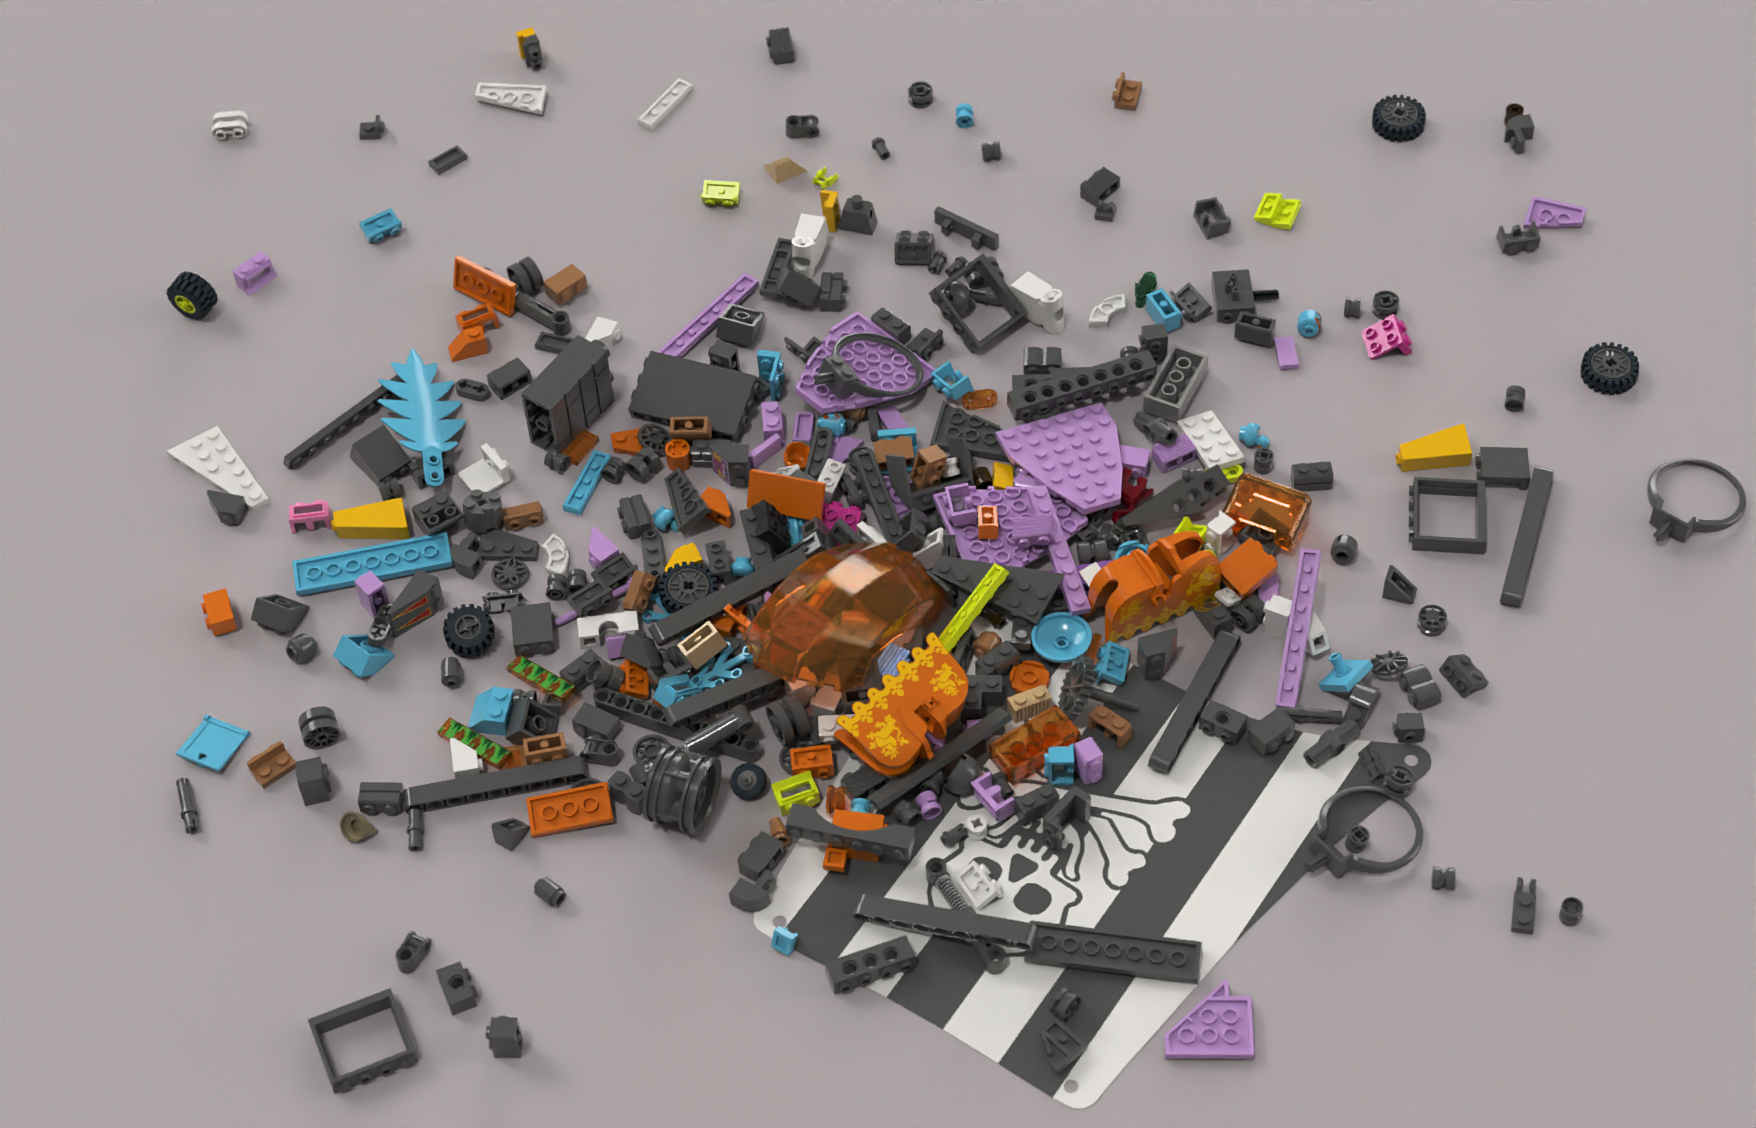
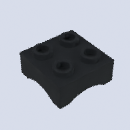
M765 500L751 506L752 512L757 517L756 537L769 542L774 547V552L778 555L791 547V535L788 531L787 517L776 510L774 505H770Z

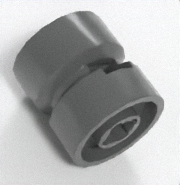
M645 446L636 453V457H632L625 463V469L632 479L637 482H643L650 475V472H654L661 465V460L651 448Z
M1105 539L1094 540L1092 544L1088 541L1077 543L1079 565L1109 560Z
M1249 595L1241 602V605H1238L1230 612L1233 624L1239 630L1248 632L1256 622H1259L1265 616V612H1263L1265 603L1259 597Z
M599 658L594 659L586 671L587 682L598 687L600 686V688H608L614 691L620 688L624 679V671L612 664L610 665Z

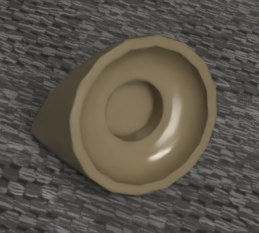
M354 811L346 812L340 820L341 832L351 842L364 840L377 832L364 816Z

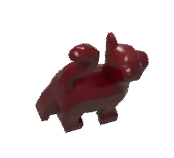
M1127 467L1123 468L1121 504L1128 509H1119L1113 512L1112 521L1115 524L1120 516L1124 517L1149 500L1154 493L1153 488L1146 489L1148 480L1142 476L1138 478L1135 487L1129 484L1132 470ZM1109 508L1103 509V510H1104V514L1107 513V511L1109 510Z

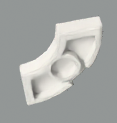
M1125 294L1111 296L1104 299V302L1098 306H1095L1090 314L1089 327H1108V322L1113 316L1125 313Z
M553 533L541 546L542 551L549 557L545 570L549 574L559 573L565 576L569 567L568 550L561 538Z

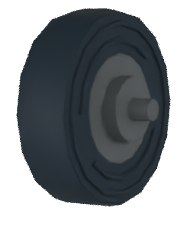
M741 764L731 775V789L741 799H756L766 789L767 775L757 764Z

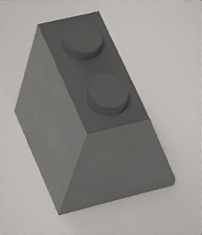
M385 425L380 426L353 443L350 452L351 460L377 486L379 482H389L398 473L400 475L408 471V464L411 462Z

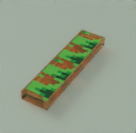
M521 655L506 667L507 671L561 703L566 702L577 692L575 685Z
M450 717L437 731L440 737L449 742L450 738H455L474 749L479 759L482 758L483 761L499 770L513 756L510 750Z

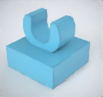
M778 926L774 930L771 947L789 956L794 950L798 933L793 934L788 931V928L783 929Z

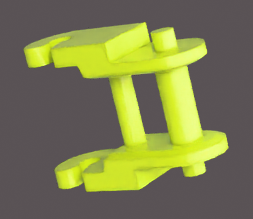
M824 167L816 173L812 183L814 185L818 183L821 185V189H825L827 186L833 185L839 175L835 174V176L832 175L825 178L824 175L827 172V168Z

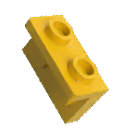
M821 190L820 199L823 217H826L829 232L836 233L841 219L838 192Z

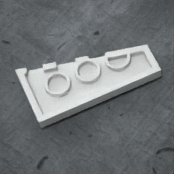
M478 83L475 96L478 101L542 115L547 87L546 85Z

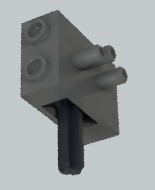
M1249 269L1212 271L1211 286L1217 322L1236 321L1241 311L1255 315L1254 301L1279 299V291L1276 289L1252 291Z

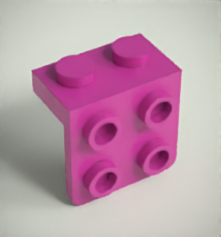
M1392 314L1362 330L1361 334L1368 356L1372 360L1397 347L1405 356L1413 353L1410 346L1412 341L1405 332L1408 329L1404 321H1399Z
M834 501L831 504L824 503L822 522L829 530L841 518L857 534V524L860 523V520L865 521L866 513L861 511L862 508L850 505L849 509L842 507V503ZM835 539L837 546L843 547V546Z

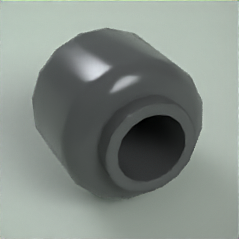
M1343 534L1337 536L1330 550L1332 558L1341 564L1352 562L1358 550V543L1352 536Z
M300 634L288 641L286 653L292 661L302 663L316 654L317 643L313 637L307 634Z

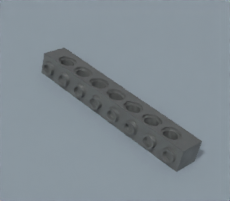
M1145 350L1007 392V405L1015 421L1027 419L1033 415L1043 414L1056 408H1063L1069 404L1079 403L1105 393L1115 392L1125 387H1132L1138 383L1151 381L1157 374V365L1149 350Z

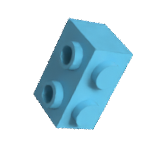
M1162 288L1147 294L1146 311L1156 324L1164 323L1167 333L1180 328L1181 312Z

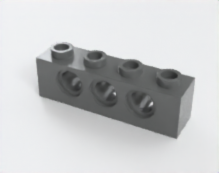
M906 935L825 962L826 975L834 994L846 993L852 988L867 986L873 981L887 979L893 974L908 972L916 967L915 955ZM874 965L875 967L869 968L867 966Z

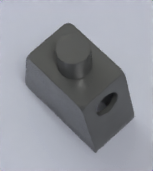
M854 195L852 198H848L842 211L840 230L873 235L877 225L873 204L862 200L861 195Z

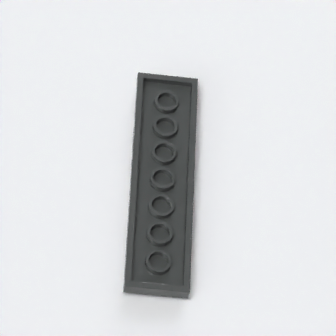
M1030 920L1031 924L1038 927V932L1033 949L1025 950L1024 962L1197 984L1202 946L1200 941Z

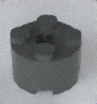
M476 489L472 490L471 495L464 499V524L468 526L470 531L487 533L486 529L495 527L496 530L502 525V501L499 493L482 492Z

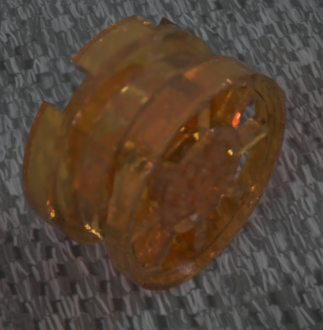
M828 785L826 814L832 815L835 809L845 810V786L835 788L834 785Z

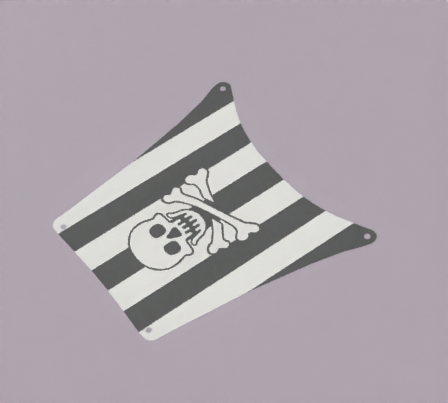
M933 589L917 628H923L924 650L929 647L926 643L928 634L934 632L939 637L957 614L958 594H953L957 604L953 607ZM986 603V606H990L997 613L1004 614L1006 618L1005 625L1002 628H994L987 619L977 616L969 627L973 628L977 638L984 631H993L1001 637L1002 643L1005 641L1010 643L1014 615ZM915 633L910 642L915 641ZM1092 641L1090 648L1084 655L1093 658L1092 660L1095 661L1094 664L1096 665L1098 660L1096 654L1100 645ZM1031 643L1030 650L1017 649L1019 652V664L1029 660L1042 663L1045 666V669L1050 674L1047 690L1052 697L1051 711L1044 712L1039 716L1036 715V717L1033 716L1028 720L1025 719V721L1018 722L1017 724L1011 720L992 733V737H987V739L982 740L964 753H967L977 761L980 766L979 777L988 771L992 776L997 772L1005 774L1007 782L1014 790V794L1011 797L1016 799L1049 783L1048 777H1044V753H1048V748L1068 747L1072 743L1074 747L1075 743L1088 737H1093V740H1095V743H1097V746H1099L1103 753L1102 778L1096 783L1086 785L1074 768V785L1091 796L1090 819L1086 824L1076 818L1070 822L1062 831V849L1057 851L1054 848H1049L1043 842L1042 817L1041 820L1037 819V821L1030 823V825L1027 824L1026 827L1021 824L1015 813L1000 822L974 796V790L971 789L966 794L957 795L949 792L941 785L936 802L940 804L942 812L938 817L931 820H926L921 816L920 821L914 826L916 840L910 860H899L887 855H880L879 862L847 858L844 872L823 870V861L828 844L822 842L815 843L811 840L800 838L775 879V888L769 893L771 904L761 911L754 912V924L762 933L773 938V933L776 929L773 925V919L777 916L784 917L787 923L783 929L788 928L789 932L793 934L798 933L794 950L825 965V962L906 935L915 955L916 967L908 972L893 974L887 979L873 981L865 987L889 998L940 1027L1057 1101L1074 1109H1083L1094 1104L1124 1067L1166 1022L1230 947L1307 872V867L1304 863L1315 856L1309 850L1312 834L1318 831V817L1323 804L1335 793L1349 787L1375 786L1383 788L1382 782L1385 775L1379 774L1370 782L1365 771L1367 767L1362 765L1358 753L1367 745L1373 746L1379 754L1380 763L1385 768L1389 766L1394 767L1395 764L1404 765L1413 771L1415 775L1414 782H1416L1426 774L1431 766V757L1426 749L1412 744L1353 739L1346 744L1344 750L1338 756H1330L1315 768L1310 767L1306 763L1303 754L1318 742L1321 735L1295 730L1292 739L1284 741L1274 752H1269L1263 756L1247 741L1248 729L1260 720L1247 717V727L1236 745L1224 742L1214 735L1204 733L1199 729L1198 719L1172 769L1166 774L1148 767V762L1186 692L1185 690L1161 678L1144 680L1140 668L1128 662L1124 683L1121 686L1103 678L1098 683L1093 682L1092 686L1138 703L1136 711L1113 704L1108 705L1088 698V704H1085L1084 711L1081 710V716H1078L1077 720H1067L1059 715L1060 711H1058L1060 705H1058V702L1060 700L1059 695L1062 692L1060 688L1064 684L1063 679H1066V672H1069V666L1073 664V661L1057 663L1046 660L1034 650ZM974 653L972 655L971 661L966 671V675H976L975 661H977L978 658L974 655ZM1010 672L1002 677V706H982L981 719L999 707L1008 712L1007 697L1017 694L1012 690L1009 683ZM1098 704L1104 705L1131 723V734L1134 737L1121 750L1117 749L1118 736L1114 734L1110 739H1105L1104 730L1106 728L1100 724H1097L1092 731L1088 729V715ZM961 714L946 728V743L963 733V724H966V722H961ZM930 745L931 751L933 752L935 746ZM963 754L939 769L945 774L946 779L957 762L961 759L965 760L962 757ZM1407 755H1414L1417 757L1418 763L1415 766H1409L1405 763L1404 759ZM849 757L816 811L831 823L835 809L846 811L852 809L851 800L841 790L840 780H842L845 774L857 771L864 763L858 757ZM898 776L889 777V782ZM921 782L882 809H878L871 804V810L868 813L885 815V824H888V826L892 824L903 825L901 820H897L892 815V812L896 805L903 800H907L913 809H917L920 812L921 808L917 806L915 799L922 793L919 789ZM1053 785L1059 793L1060 799L1073 787V785ZM1369 790L1354 791L1341 796L1328 810V829L1325 838L1334 846L1349 833L1353 826L1362 822L1381 804L1389 800L1390 797ZM978 814L986 818L988 832L983 840L974 841L966 835L954 842L952 847H946L941 842L940 836L944 831L948 832L960 823L964 824L962 829L967 828L966 823L970 816ZM939 857L946 862L947 872L950 875L951 881L959 890L958 892L961 893L960 895L968 903V906L974 908L977 914L1028 923L1032 920L1200 941L1202 946L1197 984L1024 962L1025 950L1004 946L1001 947L1006 952V968L1001 974L992 975L986 971L983 960L969 940L863 922L853 917V911L860 894L951 909L937 887L930 885L926 880L925 867L927 861L931 858ZM973 860L980 865L983 863L991 872L989 877L992 880L995 879L1002 887L1000 892L1004 896L1001 899L996 896L981 910L974 905L954 877ZM869 965V966H867V967L873 968V967H875V966H874V965ZM1065 986L1069 987L1072 993H1077L1082 997L1079 1008L1074 1010L1073 1016L1068 1021H1062L1058 1015L1049 1012V1006L1054 996ZM1055 1017L1087 1045V1049L1057 1076L1053 1072L1040 1037V1030ZM1069 1080L1075 1081L1078 1084V1090L1074 1093L1066 1092L1064 1090L1065 1082Z

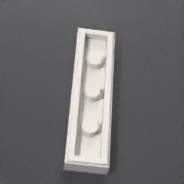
M678 78L637 120L638 124L652 131L693 90V85Z

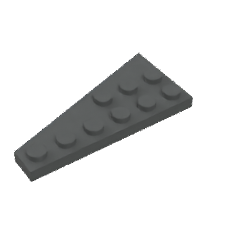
M943 400L930 446L937 444L941 450L949 451L947 437L966 438L968 451L972 455L1009 461L996 439V432L1002 430L999 425L977 415L971 416L965 413L964 409L949 406V403Z
M940 556L931 573L940 580L972 594L994 563ZM998 564L1005 568L1009 574L987 603L1037 626L1065 578V574Z

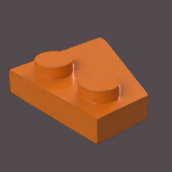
M640 428L610 433L614 453L636 456V453L643 448L642 445H639L637 438Z
M729 603L725 606L723 610L739 626L737 630L744 637L747 636L752 642L756 643L758 641L762 645L768 642L769 639L758 626L743 614H738Z

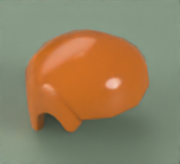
M802 442L788 444L783 456L785 466L798 464L802 472L805 471L810 447Z

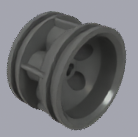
M671 744L665 745L658 753L646 782L642 806L644 819L650 822L654 821L656 824L677 821L681 831L690 832L693 835L700 834L710 819L718 797L722 776L720 759L687 751Z

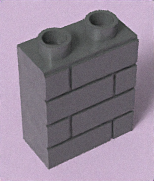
M577 335L521 393L530 442L547 452L554 448L560 454H565L573 446L572 443L575 444L586 432V428L589 429L600 417V413L603 414L614 402L612 389L614 376L609 370L608 364L610 351L604 343L599 340L591 342Z

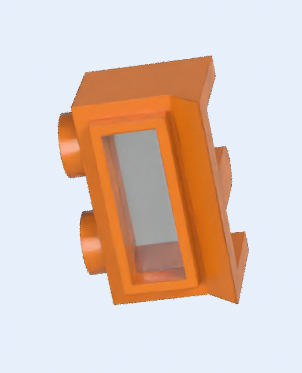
M489 303L486 305L480 304L470 311H461L455 316L460 332L481 325L484 333V323L492 321L494 327L499 329L497 314L494 313Z

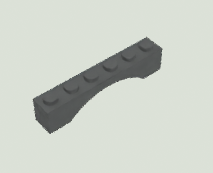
M792 803L786 822L787 835L792 838H803L815 843L822 842L835 847L852 848L855 851L872 852L875 855L892 856L899 860H910L916 840L914 827L892 824L876 830H849L827 821L813 807Z

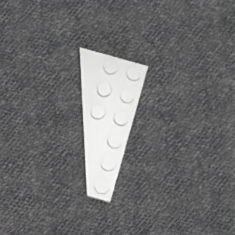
M218 426L166 451L170 458H175L181 465L187 466L208 483L222 489V492L244 496L247 508L251 511H255L270 503L267 495Z

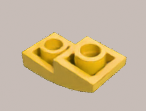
M993 462L991 478L993 479L992 486H994L995 490H1005L1006 486H1013V467L1011 465Z

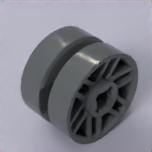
M528 256L518 263L507 267V275L509 280L516 284V291L529 294L532 290H536L544 285L539 268Z
M324 706L314 707L300 715L298 724L306 747L314 750L324 749L334 745L339 740L340 730L335 713L331 708Z

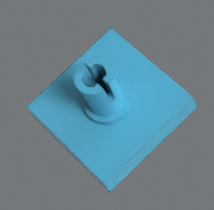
M1334 653L1329 657V661H1331L1334 669L1318 685L1322 691L1349 692L1374 666L1370 660H1347L1342 658L1341 653Z

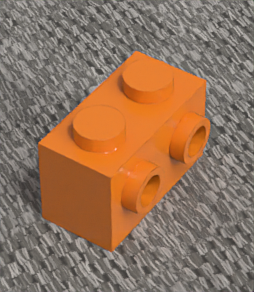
M226 588L203 594L204 603H201L204 615L208 614V617L205 618L207 629H212L214 636L237 630Z

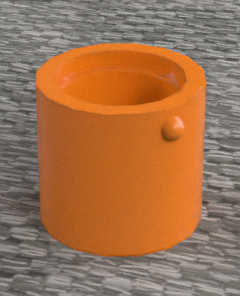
M683 439L669 441L665 446L668 468L672 471L677 468L683 471L689 469L692 461L688 442Z

